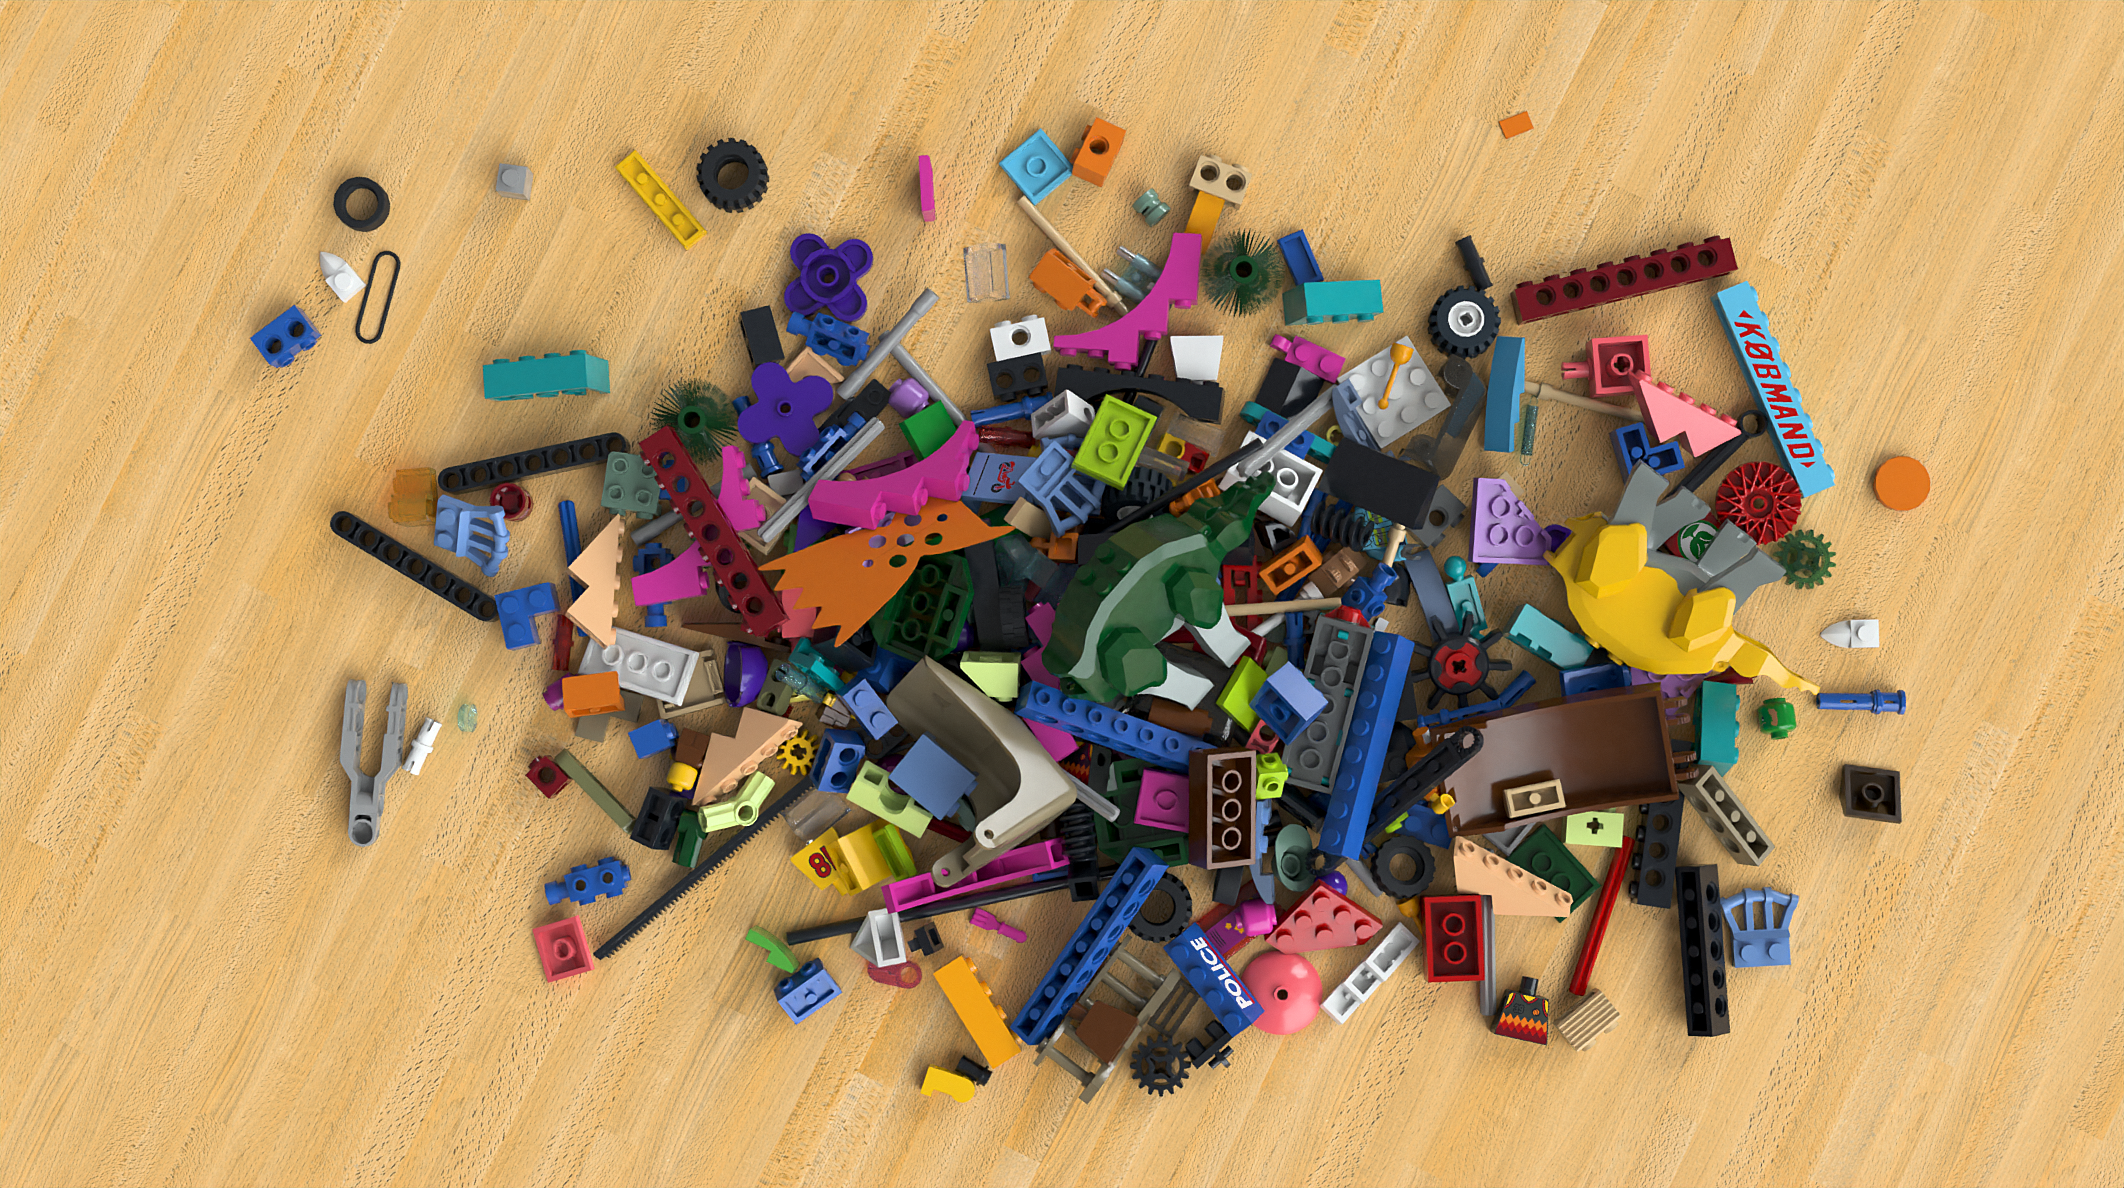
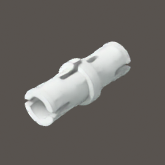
M428 717L425 718L417 739L412 740L411 745L413 747L402 769L419 775L427 754L433 750L432 744L440 727H442L441 723L434 722L433 719Z

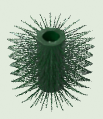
M1245 228L1242 240L1241 234L1238 232L1237 236H1231L1230 234L1225 237L1226 239L1222 242L1225 244L1223 247L1220 246L1218 248L1215 244L1213 245L1219 255L1215 257L1213 255L1214 251L1211 249V252L1205 256H1208V258L1212 257L1215 260L1212 261L1206 258V261L1201 264L1203 265L1202 267L1208 268L1200 269L1206 270L1200 273L1208 275L1200 276L1207 277L1208 279H1200L1208 283L1199 281L1203 282L1207 288L1206 290L1203 287L1206 294H1210L1208 301L1211 299V293L1212 303L1221 296L1215 308L1227 295L1221 305L1222 308L1231 292L1233 291V294L1235 292L1230 313L1236 298L1234 317L1239 304V318L1242 311L1247 314V310L1251 311L1257 307L1253 312H1249V315L1259 310L1260 308L1258 307L1266 300L1269 302L1270 296L1276 298L1275 296L1279 290L1274 288L1282 287V285L1280 286L1282 280L1276 279L1284 278L1282 276L1284 274L1276 272H1285L1276 269H1284L1276 264L1286 266L1279 263L1276 257L1278 253H1274L1275 247L1272 254V245H1269L1263 251L1269 239L1257 252L1263 242L1262 239L1251 257L1248 256L1255 232L1248 249L1250 230L1245 244ZM1242 269L1246 271L1248 277L1242 278L1238 276L1236 270ZM1270 286L1274 287L1269 290L1271 293L1269 294L1270 296L1267 297L1264 294L1266 292L1265 290ZM1262 293L1264 296L1260 300L1258 296Z
M694 378V386L691 392L692 380L683 387H676L677 385L674 384L676 390L668 386L675 397L668 391L666 392L679 407L669 398L664 397L680 411L675 412L656 403L673 413L656 409L664 414L652 413L659 418L651 419L657 421L659 429L665 427L667 423H669L668 426L675 428L676 433L684 446H686L692 459L695 454L697 465L698 453H700L699 464L700 461L707 457H715L713 459L717 460L715 454L722 457L716 447L721 452L722 449L712 438L723 447L726 446L710 433L711 431L733 440L718 431L737 436L726 430L738 432L739 430L731 427L738 425L729 423L736 422V417L731 413H734L735 416L738 415L734 409H732L733 411L729 409L731 407L725 402L727 398H723L725 393L718 396L720 393L718 391L719 388L714 389L710 382H708L707 387L704 382V386H702L701 380L702 391L698 380L696 391ZM710 389H711V392L713 393V395H714L715 398H716L717 396L719 397L716 401L712 398L713 395H712V396L710 395V397H709L708 394H709V392H710ZM700 416L699 425L695 428H692V420L695 417ZM712 458L706 459L704 463H706L707 460H712Z

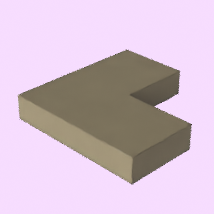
M620 690V694L625 701V711L582 716L579 718L575 736L603 743L610 716L635 723L638 722L644 696Z

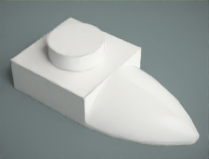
M320 252V267L326 279L325 281L339 298L346 303L362 290L366 284L342 258L331 253Z
M1878 619L1841 621L1824 629L1820 636L1827 642L1839 647L1877 648L1879 647Z

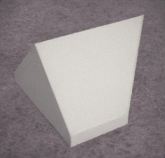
M887 908L869 911L850 948L879 968L907 962L904 935L898 912L888 914Z

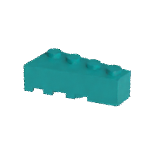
M586 350L570 351L569 356H561L560 353L544 354L542 359H535V356L518 357L516 362H510L509 359H495L493 364L483 365L484 397L493 401L533 399V394H536L537 397L553 398L559 397L560 391L565 395L580 396L587 395L588 389L600 394L610 393L608 360L588 355Z

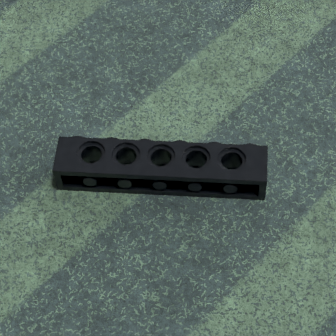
M1671 739L1673 753L1691 751V741ZM1689 762L1675 763L1676 769L1689 767ZM1680 789L1679 800L1639 804V814H1642L1641 825H1637L1635 832V841L1639 843L1637 853L1633 854L1631 863L1632 869L1635 870L1634 881L1631 880L1628 886V897H1631V903L1666 909L1671 907L1685 798ZM1660 814L1664 818V825L1661 829L1656 830L1652 821L1656 815ZM1657 842L1660 845L1661 851L1657 857L1653 858L1649 853V847L1652 843ZM1650 870H1654L1657 874V880L1653 885H1648L1645 880V876Z
M1717 864L1676 866L1675 875L1688 1036L1715 1037L1730 1033L1718 866Z

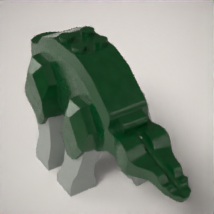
M1263 471L1258 476H1250L1246 481L1235 482L1218 496L1198 498L1192 503L1189 510L1179 518L1168 513L1132 523L1096 548L1092 558L1085 565L1077 569L1075 577L1070 581L1056 608L1055 619L1051 624L1052 634L1050 640L1041 653L1042 664L1051 675L1059 677L1061 690L1066 697L1089 700L1114 710L1117 703L1125 696L1153 694L1183 703L1191 711L1196 707L1214 685L1189 664L1173 663L1164 658L1154 644L1184 625L1192 633L1206 654L1216 660H1220L1228 668L1251 644L1247 637L1233 628L1223 604L1224 590L1216 582V578L1225 555L1248 539L1256 510L1268 498L1276 485L1275 475L1268 471ZM1075 684V687L1070 690V685Z

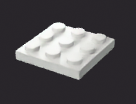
M1408 336L1395 342L1410 347L1414 351L1411 359L1399 366L1387 400L1389 405L1386 409H1380L1377 403L1383 397L1394 366V362L1390 357L1391 346L1336 379L1338 385L1348 378L1362 400V403L1356 407V410L1380 450L1451 406Z

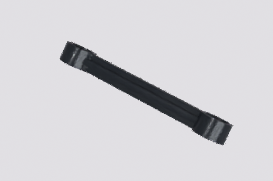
M1748 410L1742 413L1737 418L1738 422L1736 423V427L1742 434L1718 445L1662 500L1673 495L1681 485L1693 493L1748 439L1756 438L1766 431L1768 425L1766 416L1759 410ZM1749 414L1757 417L1755 420L1758 427L1755 434L1748 433L1743 427L1744 417Z

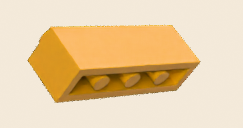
M962 953L935 970L933 975L992 1069H995L1022 1051L1020 1044L1023 1043V1040L1008 1027L1005 1022L1008 1016L1000 1004L995 1006L990 996L993 995V992L985 980L979 981L975 974L978 968L970 956L965 958Z

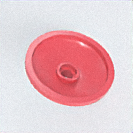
M1280 950L1266 952L1256 957L1246 967L1240 980L1265 1010L1253 1023L1262 1031L1276 1035L1295 1033L1305 1028L1315 1018L1320 1009L1319 1005L1322 1002L1323 996L1320 977L1313 965L1299 954H1284ZM1280 989L1287 991L1285 999L1277 997V992Z

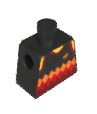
M1083 738L1081 741L1075 740L1079 749L1059 761V766L1096 793L1106 795L1112 755L1111 750Z
M1522 976L1519 991L1509 989L1504 991L1490 1027V1032L1547 1046L1549 1000L1536 995L1539 979Z

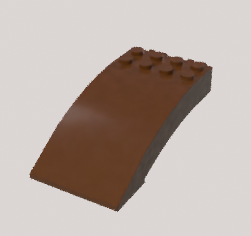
M1653 682L1536 701L1431 728L1429 731L1433 749L1446 738H1450L1463 726H1471L1478 729L1484 738L1482 749L1439 784L1441 795H1450L1455 803L1454 806L1444 812L1449 838L1504 832L1506 829L1603 809L1679 800L1678 780L1695 778L1699 776L1698 768H1675V763L1690 762L1697 757L1695 751L1673 753L1669 726L1690 722V715L1687 713L1667 715L1666 709L1687 705V698L1684 696L1664 698L1661 682ZM1472 734L1466 735L1463 740L1465 749L1474 744L1473 740L1475 741V739H1473L1474 736ZM1560 779L1566 807L1508 818L1503 802V790Z

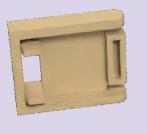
M713 649L698 652L700 654L681 706L672 703L665 704V701L656 699L661 719L667 720L727 703L725 697L715 699L716 694L724 692L716 660L706 662L704 658L714 655Z

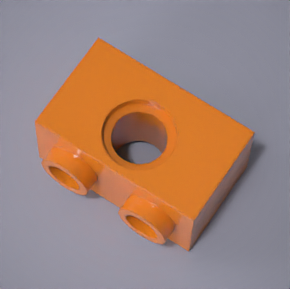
M1096 117L1093 125H1087L1083 132L1081 140L1085 142L1082 148L1076 147L1070 160V163L1074 164L1072 175L1102 188L1121 149L1127 130ZM1096 148L1101 150L1103 153L1094 154L1091 151V149Z
M1306 534L1264 562L1259 574L1274 595H1277L1319 567L1322 563L1323 555L1308 534Z

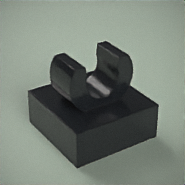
M934 921L914 930L916 938L907 942L911 952L922 949L924 956L944 948Z

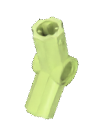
M755 770L736 796L729 798L725 802L699 808L697 813L698 822L702 831L706 833L739 824L743 826L753 824L758 817V808L775 785V782L760 771ZM745 806L744 812L738 816L739 809Z

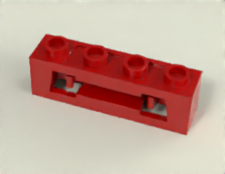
M1254 555L1252 566L1222 565L1224 605H1235V588H1231V571L1234 572V586H1244L1245 573L1248 574L1249 588L1245 590V604L1263 603L1262 589H1257V578H1262L1259 574L1262 562H1257V555ZM1258 614L1246 615V629L1250 631L1263 623V618L1258 617ZM1229 616L1230 621L1235 623V616ZM1238 657L1230 668H1237L1242 658Z

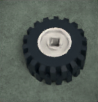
M1462 285L1457 286L1456 290H1452V288L1447 290L1443 296L1441 295L1437 299L1429 315V327L1427 329L1428 334L1432 335V344L1439 346L1437 350L1440 353L1445 351L1448 353L1447 357L1452 359L1454 356L1459 357L1458 360H1465L1466 357L1473 359L1478 354H1483L1491 346L1498 335L1501 317H1498L1500 310L1498 306L1494 307L1493 303L1495 300L1492 296L1489 298L1485 296L1486 291L1482 289L1479 292L1475 291V286L1470 285L1468 289H1464Z
M1134 466L1123 491L1110 485L1105 486L1102 494L1101 515L1108 520H1121L1173 489L1172 482L1166 478V475L1158 473L1157 470ZM1170 504L1143 520L1170 513L1168 508Z

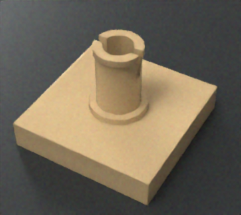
M756 477L750 480V495L747 496V500L755 499L759 500V505L763 504L767 521L787 500ZM792 520L768 543L757 534L758 529L739 532L738 535L765 555H768Z

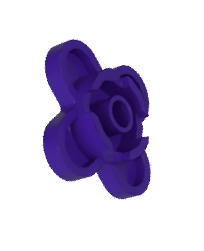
M806 233L798 236L791 245L790 256L795 266L801 272V275L792 281L785 290L784 301L791 313L796 311L805 315V317H809L824 306H827L833 315L842 322L852 323L860 320L867 311L868 302L865 293L859 287L857 281L866 275L873 266L874 258L871 248L862 240L850 239L833 250L818 235ZM827 275L835 277L831 283H825L824 279Z
M773 362L763 363L754 370L751 377L752 388L759 401L746 408L738 418L739 433L746 442L755 445L765 443L775 437L779 438L790 455L800 458L804 450L813 447L819 440V431L813 418L825 412L833 402L832 386L825 378L820 376H808L793 383L781 365ZM788 405L791 407V410L788 413H782L780 407Z

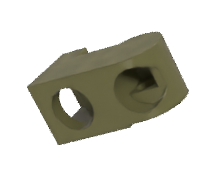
M774 659L757 699L758 709L782 716L788 709L790 698L796 686L801 685L805 675L793 664Z

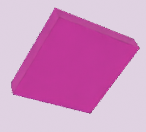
M928 155L919 156L922 214L925 222H932L936 220L933 169L930 157Z
M1144 767L1134 823L1189 833V775Z

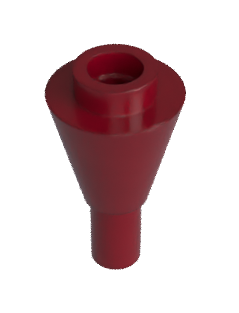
M1730 666L1725 671L1720 672V674L1704 678L1703 681L1745 685L1753 684V678L1757 676L1751 678L1744 677Z

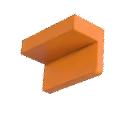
M617 671L562 679L564 711L570 718L625 711V701L620 694L619 674Z

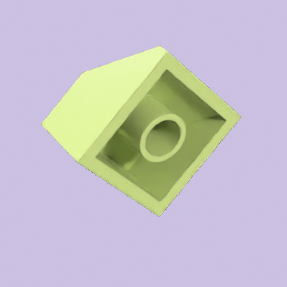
M964 651L960 668L988 697H995L996 701L1001 702L1012 701L1013 697L1018 698L1021 686V652Z

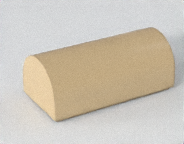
M1560 779L1507 789L1502 792L1508 818L1566 807Z

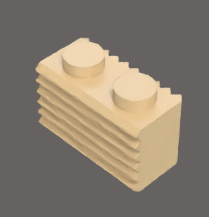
M1594 988L1558 1017L1553 1024L1574 1050L1579 1052L1582 1049L1585 1052L1596 1044L1595 1038L1603 1031L1607 1034L1618 1026L1619 1023L1616 1020L1621 1015L1602 991Z

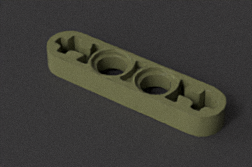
M564 748L554 758L555 761L620 828L631 835L637 819L570 751Z

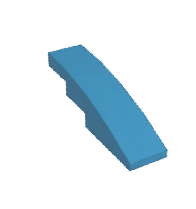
M1497 336L1487 393L1485 451L1506 453L1514 451V423L1519 422L1520 394L1525 392V337Z

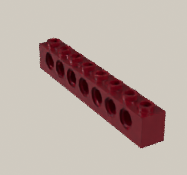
M1720 235L1704 239V244L1695 246L1693 242H1687L1678 245L1677 250L1667 252L1666 248L1650 252V257L1640 259V255H1634L1624 258V263L1614 265L1613 261L1598 264L1596 270L1588 272L1586 268H1580L1571 271L1570 276L1560 278L1559 274L1543 278L1544 282L1534 285L1533 281L1519 283L1516 285L1517 289L1510 293L1517 324L1519 326L1730 275L1738 270L1730 237L1721 239ZM1699 253L1707 256L1709 260L1708 266L1701 265L1698 262L1697 256ZM1671 260H1677L1681 263V272H1675L1671 268ZM1645 266H1649L1654 269V279H1650L1645 276ZM1618 273L1627 275L1629 279L1628 285H1622L1618 282ZM1591 279H1596L1601 283L1602 290L1600 292H1596L1590 287ZM1564 286H1571L1575 290L1574 298H1568L1564 295ZM1538 292L1545 293L1549 299L1548 304H1540L1536 299V294Z
M666 425L638 443L642 448V451L639 452L641 458L648 467L652 465L657 473L654 476L655 481L663 491L666 489L672 499L669 500L672 509L677 515L681 513L686 523L683 526L692 539L696 537L701 546L698 548L700 555L706 563L710 561L716 570L713 572L715 580L721 587L725 585L730 593L727 596L729 603L735 611L740 610L745 618L742 620V623L750 635L754 634L756 637H763L790 620L762 572L758 570L759 567L675 429ZM671 453L674 457V463L671 467L665 468L663 466V458ZM686 477L689 483L688 488L680 493L677 489V483L681 478ZM700 501L703 505V512L695 517L692 514V506L695 502ZM715 525L718 535L714 540L709 541L706 531L710 526ZM729 549L732 552L733 558L729 564L724 565L721 561V554ZM741 573L747 577V585L743 589H739L735 584L736 577ZM758 597L762 602V608L758 613H753L750 609V603L754 598Z

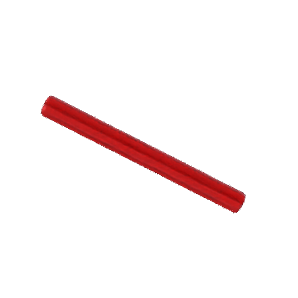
M1623 835L1622 848L1616 847L1569 987V992L1578 996L1585 995L1635 844V840L1631 837Z

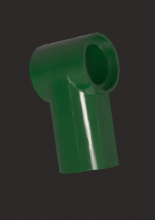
M684 809L678 826V833L680 834L672 860L673 863L691 868H696L703 841L706 840L709 833L702 831L698 822V812Z

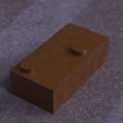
M1240 746L1189 750V864L1206 870L1255 864L1256 750Z

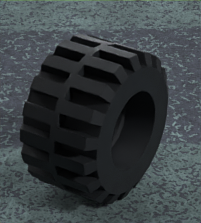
M728 138V142H724L721 139L717 141V146L709 145L707 147L708 153L701 154L700 159L702 162L701 164L697 163L696 168L699 172L696 175L697 181L705 197L719 210L723 208L729 213H732V210H736L737 213L744 212L743 208L746 207L749 210L754 208L753 203L756 201L760 203L763 199L761 195L768 190L766 185L769 182L768 168L761 154L758 153L752 144L749 146L742 139L739 142H736L735 138ZM739 162L747 166L749 170L748 178L739 188L725 189L718 184L719 172L725 165Z
M1165 872L1153 890H1162L1171 896L1174 904L1171 916L1164 922L1153 923L1145 919L1139 909L1128 925L1136 936L1145 941H1153V943L1167 942L1175 936L1178 937L1183 929L1187 928L1189 919L1192 917L1193 904L1187 887L1176 876Z

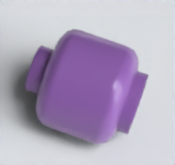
M908 378L905 381L898 379L889 388V391L892 393L888 400L889 405L903 418L907 419L930 404L927 401L929 398L928 391L914 378Z

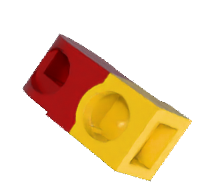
M1168 433L1161 435L1152 455L1153 458L1165 461L1193 474L1203 471L1210 456L1205 451Z

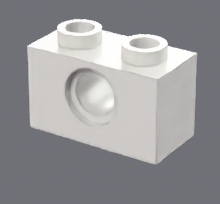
M1030 315L1021 318L1022 322L1011 324V321H1002L994 324L995 328L990 329L996 361L1041 352L1042 355L1051 354L1044 317L1038 318L1037 315ZM1018 332L1025 333L1028 337L1027 342L1023 345H1016L1012 341L1014 334Z

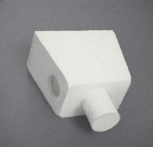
M1170 336L1169 344L1176 378L1191 379L1192 384L1203 385V381H1217L1223 336Z
M1065 390L1031 414L1033 438L1040 440V438L1048 437L1053 439L1067 436L1068 433L1075 434L1079 438H1085L1095 418V410L1093 406L1069 390Z

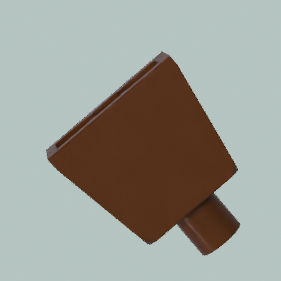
M1099 1000L1095 1001L1090 1010L1076 1001L1068 1013L1069 1017L1080 1023L1075 1031V1035L1108 1067L1112 1065L1140 1023L1139 1019Z

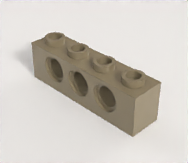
M1691 764L1689 768H1698L1699 776L1678 780L1679 789L1737 864L1759 867L1775 848L1774 844L1713 765Z

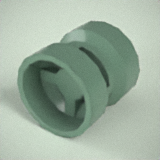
M1153 188L1145 192L1132 205L1137 213L1143 214L1145 222L1149 227L1157 224L1171 210L1165 202H1161L1158 199V194Z

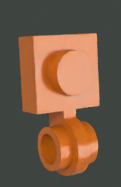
M1051 532L1050 543L1044 538H1031V542L1027 546L1029 556L1043 559L1048 554V560L1051 563H1078L1079 533H1065L1064 536L1057 538Z

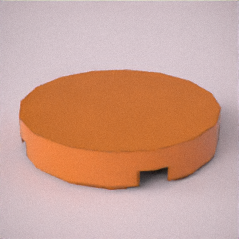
M1897 456L1884 461L1877 468L1873 482V491L1877 500L1884 507L1895 511H1909L1919 507L1926 500L1930 491V477L1927 469L1918 460L1909 456Z

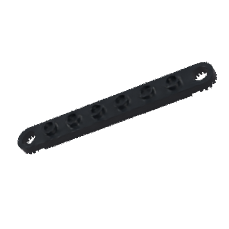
M1471 726L1460 727L1450 738H1446L1374 798L1362 847L1474 757L1483 747L1484 738L1482 733ZM1472 734L1474 736L1473 739H1475V741L1473 740L1474 744L1465 749L1463 740L1466 735ZM1317 846L1310 853L1308 852V856L1305 858V865L1309 873L1323 877L1329 875L1348 858L1317 849ZM1323 855L1324 861H1326L1324 862L1325 865L1320 870L1316 869V859Z

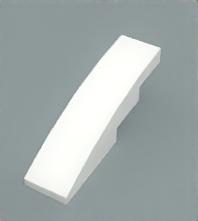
M1398 922L1319 1006L1338 1025H1342L1356 1008L1364 1003L1382 982L1388 979L1420 941L1401 922Z

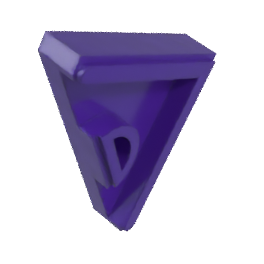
M808 504L798 516L793 553L807 548L835 529L837 523L813 519Z

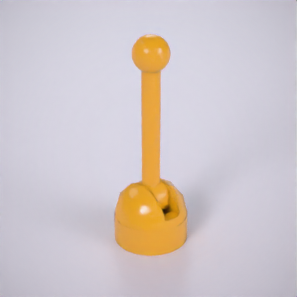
M1393 342L1390 349V357L1394 362V366L1383 397L1377 403L1380 409L1384 410L1388 407L1389 403L1387 400L1399 366L1411 359L1414 349Z
M1417 895L1399 900L1396 903L1399 911L1403 916L1413 918L1422 935V924L1418 917L1421 911V904Z

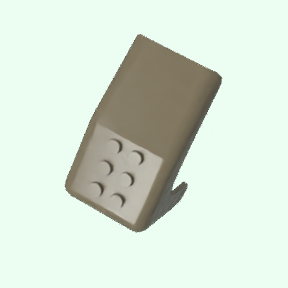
M924 655L887 695L885 706L896 718L898 724L916 741H918L923 733L929 731L936 737L935 741L972 772L976 771L979 773L975 779L979 784L967 796L975 813L974 830L968 840L932 865L931 877L938 886L949 887L1035 836L1075 802L1077 798L1075 784L1017 715L927 655ZM942 869L948 872V877L942 875Z

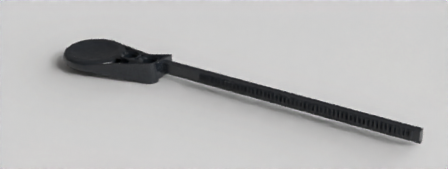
M947 654L937 661V663L967 682L955 661L956 656ZM862 727L847 729L848 731L857 732L865 745V755L871 759H880L913 747L917 742L914 741L901 746L900 743L909 734L904 730L901 736L896 737L889 730L879 738L883 744V750L878 755H875L869 750V742L874 738L870 737ZM809 775L760 814L753 824L746 826L596 950L593 953L594 956L602 960L605 957L611 958L610 954L615 955L614 950L618 952V947L623 948L622 944L627 945L626 940L630 942V937L635 938L634 934L639 935L638 930L642 932V927L647 928L646 924L651 925L650 920L654 922V917L659 918L658 914L663 915L662 910L666 912V907L671 908L670 904L675 905L674 900L678 902V897L683 898L682 893L687 895L686 890L690 892V887L695 888L694 883L699 885L698 880L702 882V877L707 878L706 873L711 875L710 870L715 872L714 867L719 868L718 863L723 865L722 860L727 862L726 857L731 858L730 853L735 855L734 850L739 852L738 847L743 848L742 843L747 845L746 840L751 842L750 837L755 838L754 833L759 835L758 830L763 832L762 827L767 828L766 823L771 825L770 820L775 822L774 817L779 818L778 813L783 815L782 810L787 812L786 807L791 808L790 803L795 805L794 800L799 802L798 797L803 798L802 793L807 795L806 790L811 792L810 787L815 788Z

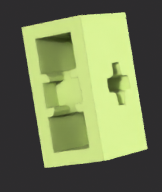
M1616 808L1599 810V812L1591 811L1563 816L1561 842L1622 848L1624 814L1616 813ZM1593 820V822L1598 823V828H1593L1592 830L1586 828L1587 822L1590 823Z

